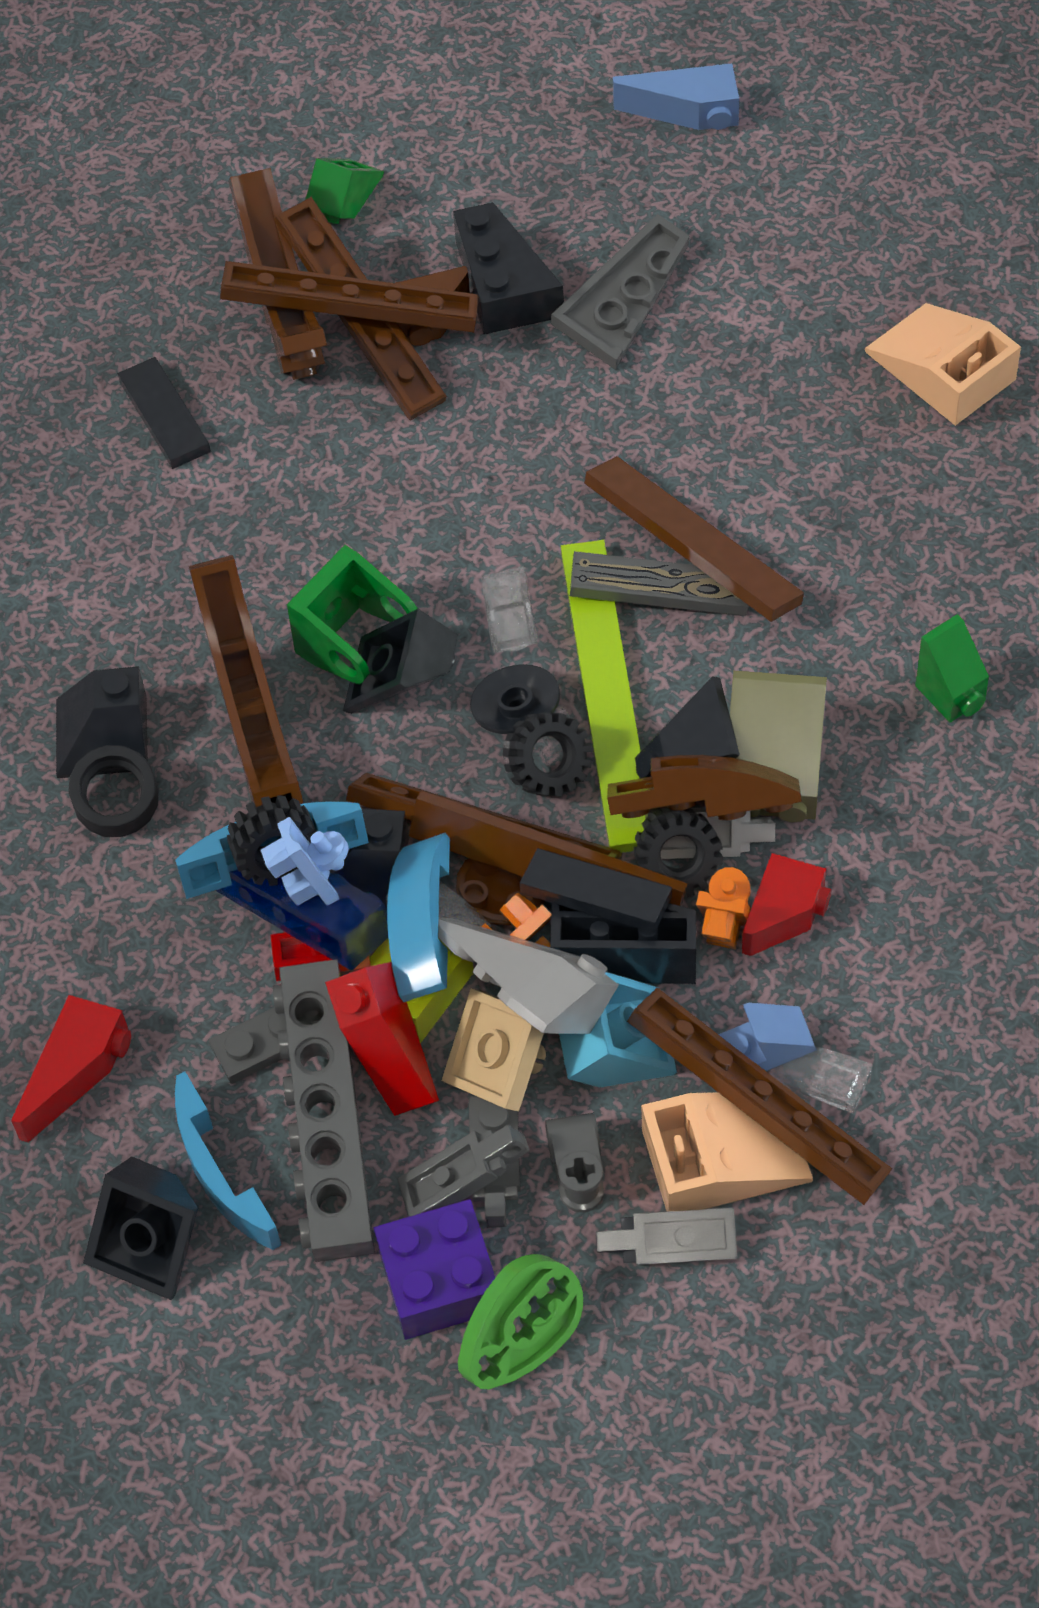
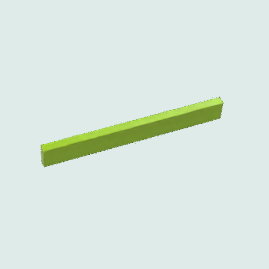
M604 540L561 545V557L609 848L619 850L620 853L634 851L633 847H637L635 840L637 831L641 833L644 831L642 823L645 821V815L637 818H623L622 814L610 815L607 800L608 784L639 779L636 772L635 757L641 752L615 601L569 596L574 551L607 555Z

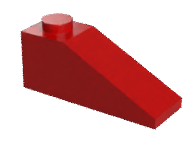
M392 962L365 967L325 982L340 1030L393 1115L396 1116L439 1101L407 1001L403 1002L399 997Z
M68 995L11 1119L19 1140L29 1143L108 1075L117 1057L123 1058L126 1055L131 1042V1031L128 1029L122 1010Z

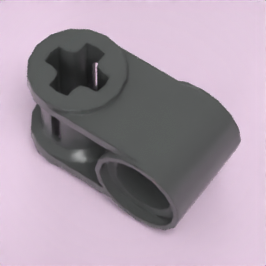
M594 1112L545 1120L551 1163L555 1166L559 1194L563 1204L575 1212L586 1213L594 1210L604 1197L601 1147ZM577 1179H584L585 1184H578Z

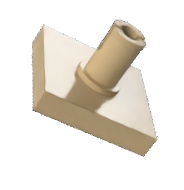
M471 988L441 1081L505 1109L519 1111L530 1075L540 1072L543 1064L535 1062L536 1058L543 1060L546 1058V1051L541 1045L544 1033H541L506 1006L497 996Z

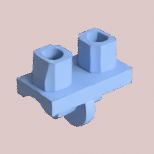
M290 817L277 823L282 838L262 848L261 852L268 870L275 878L296 867L298 868L282 877L284 887L293 902L298 906L316 895H319L327 906L339 900L338 893L329 883L328 877L330 874L329 870L338 871L344 866V859L349 848L343 836L335 831L325 833L318 831L311 836V843H309Z

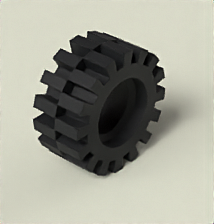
M540 713L525 716V721H518L514 724L513 727L516 731L507 734L505 741L510 742L509 748H503L502 755L509 759V763L504 764L506 772L513 773L512 782L515 785L523 786L522 790L527 793L542 796H561L563 792L575 790L577 788L576 782H584L587 777L583 773L584 768H591L593 761L587 760V752H593L592 744L585 743L584 739L589 737L585 729H578L580 723L577 720L566 718L567 715L561 713ZM545 736L555 738L563 750V758L560 765L548 773L541 771L535 765L532 756L535 744Z
M277 795L276 803H272L270 797L267 796L261 798L263 804L256 807L253 801L247 804L248 813L244 814L238 811L234 815L236 823L230 822L228 826L230 835H227V841L239 872L241 871L242 876L249 881L253 878L254 884L262 885L265 878H267L269 886L278 885V878L298 869L296 867L275 878L265 864L261 849L266 846L260 845L269 838L281 835L277 823L290 817L309 843H311V836L316 832L307 808L304 805L301 806L299 801L294 798L288 803L286 796Z
M691 808L685 809V811L670 810L666 814L660 809L654 812L656 819L652 822L646 818L642 823L644 831L642 833L637 831L635 836L637 847L633 848L637 865L688 883L685 892L687 897L694 896L693 889L699 886L702 891L709 887L707 880L718 871L716 867L723 864L724 858L720 853V850H723L722 843L707 818L701 813L697 815ZM675 836L688 837L694 841L696 846L695 856L692 861L681 868L669 867L661 860L663 845L667 840Z

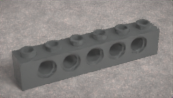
M338 960L279 967L281 984L273 985V998L276 1014L285 1013L286 1030L278 1031V1042L281 1060L290 1059L292 1075L283 1077V1087L286 1105H295L297 1119L295 1123H288L289 1140L292 1153L300 1152L302 1170L293 1171L297 1201L306 1199L308 1215L306 1218H299L302 1248H311L315 1262L375 1254L350 1044L340 1030L325 984L327 981L341 977ZM318 1011L323 1014L321 1020L316 1024L305 1025L299 1022L301 1016L306 1012ZM315 1056H322L329 1060L328 1064L319 1071H309L304 1068L305 1063ZM320 1102H328L335 1106L332 1113L324 1118H316L309 1114L312 1107ZM324 1149H335L340 1152L337 1161L331 1165H320L315 1162V1158ZM330 1196H340L346 1200L344 1207L336 1213H325L320 1209V1206Z

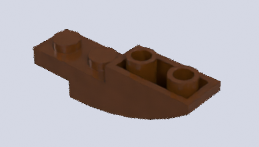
M676 755L651 758L652 777L608 784L607 791L610 815L622 814L623 818L641 817L650 812L649 809L668 806L670 810H684L695 806L696 801L705 800L708 818L718 816L719 820L727 821L745 816L746 811L765 808L766 812L776 813L791 809L793 803L802 802L798 779L758 763L709 755Z

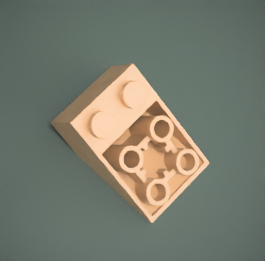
M927 303L865 348V352L955 426L1016 380L1021 346L992 323Z
M688 1093L641 1105L642 1132L667 1212L708 1209L813 1182L808 1162L720 1093Z

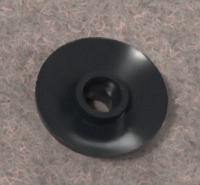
M527 664L512 665L491 673L477 685L471 696L470 708L475 721L482 728L498 734L514 733L516 729L513 725L518 721H525V716L554 713L560 701V689L556 678L546 669Z

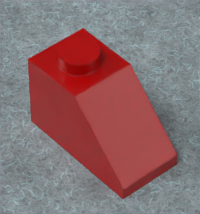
M771 853L742 932V954L748 956L755 955L811 930L816 914L825 915L831 897L832 889L825 887L826 868Z

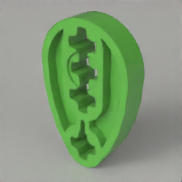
M540 1254L525 1255L506 1265L484 1292L465 1330L458 1357V1370L462 1377L480 1389L489 1390L519 1379L549 1359L571 1337L579 1324L583 1311V1291L577 1276L565 1265ZM553 1277L554 1285L557 1288L550 1294L548 1293L550 1289L547 1286V1282ZM533 1296L537 1297L536 1301L540 1306L535 1313L531 1312L532 1308L528 1303ZM519 1316L521 1317L520 1322L523 1327L517 1333L515 1332L516 1327L513 1321ZM485 1355L490 1365L485 1371H482V1367L478 1362Z

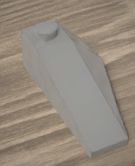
M439 917L438 938L455 955L467 961L476 962L477 965L473 973L481 981H490L502 987L497 997L541 1033L590 1034L619 986L618 983L605 974L607 967L589 955L582 954L581 957L461 920Z

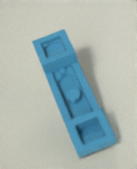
M328 801L300 804L307 808L316 832L335 831L340 833L348 843L349 849L369 843L359 803ZM229 825L201 839L175 859L186 899L232 885L229 872L237 870V866L227 841V835H230L228 831ZM282 836L269 838L260 846H268L282 838Z
M446 833L405 846L399 852L392 868L387 902L388 939L394 978L399 997L403 1002L447 988L448 949L438 939L439 879L449 875L450 838Z
M185 1071L176 1076L175 1084L177 1122L189 1161L201 1187L215 1207L232 1225L257 1243L272 1250L281 1246L276 1225L254 1188L252 1187L235 1196L201 1139V1135L213 1129L212 1122L204 1102Z

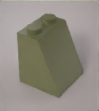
M733 671L730 718L740 753L736 759L758 763L798 779L802 802L793 803L791 809L782 812L769 813L765 811V808L751 810L750 817H757L758 815L776 816L787 822H801L805 819L816 820L827 677Z

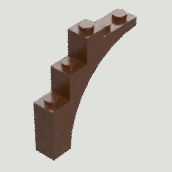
M271 168L230 177L228 181L249 264L298 270L292 247L275 223L276 215L282 213ZM262 305L266 323L270 326L281 373L291 372L293 380L317 374L316 366L325 364L321 347L326 346L327 343L324 330L319 325L313 311Z
M233 555L190 565L189 570L214 668L243 766L251 801L258 807L263 805L261 798L269 796L271 802L276 803L277 795L286 796L288 803L294 798L300 804H304L266 679Z

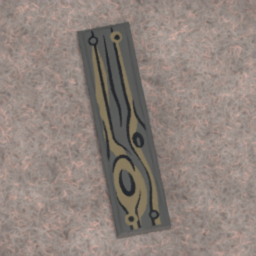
M576 551L573 554L569 596L740 616L747 615L749 605L695 565Z

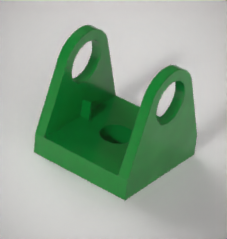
M344 545L287 604L294 651L316 667L350 682L361 684L370 674L368 665L362 656L336 632L359 608L387 622H392L404 616L390 604L387 597L400 604L407 614L418 608L401 589L365 558ZM336 651L345 656L356 670L347 666L338 657Z

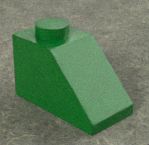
M316 158L306 199L312 197L327 221L339 224L341 219L356 217L383 177L384 171L351 159Z
M956 614L921 637L915 686L949 723L963 714L966 717L975 714L986 701L989 675L964 620Z

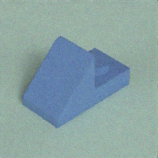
M745 1003L743 1006L749 1022L718 1034L765 1071L817 1051L799 1006Z

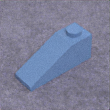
M732 63L613 77L614 110L697 130H720L739 125V95Z

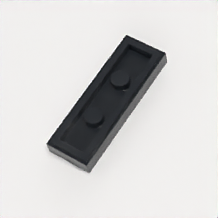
M156 357L117 373L121 386L172 469L211 452L209 442Z
M537 848L520 881V894L655 933L671 901L672 887Z

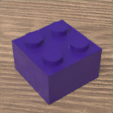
M471 1199L373 1227L378 1251L405 1340L470 1321L473 1311L484 1292L495 1279Z

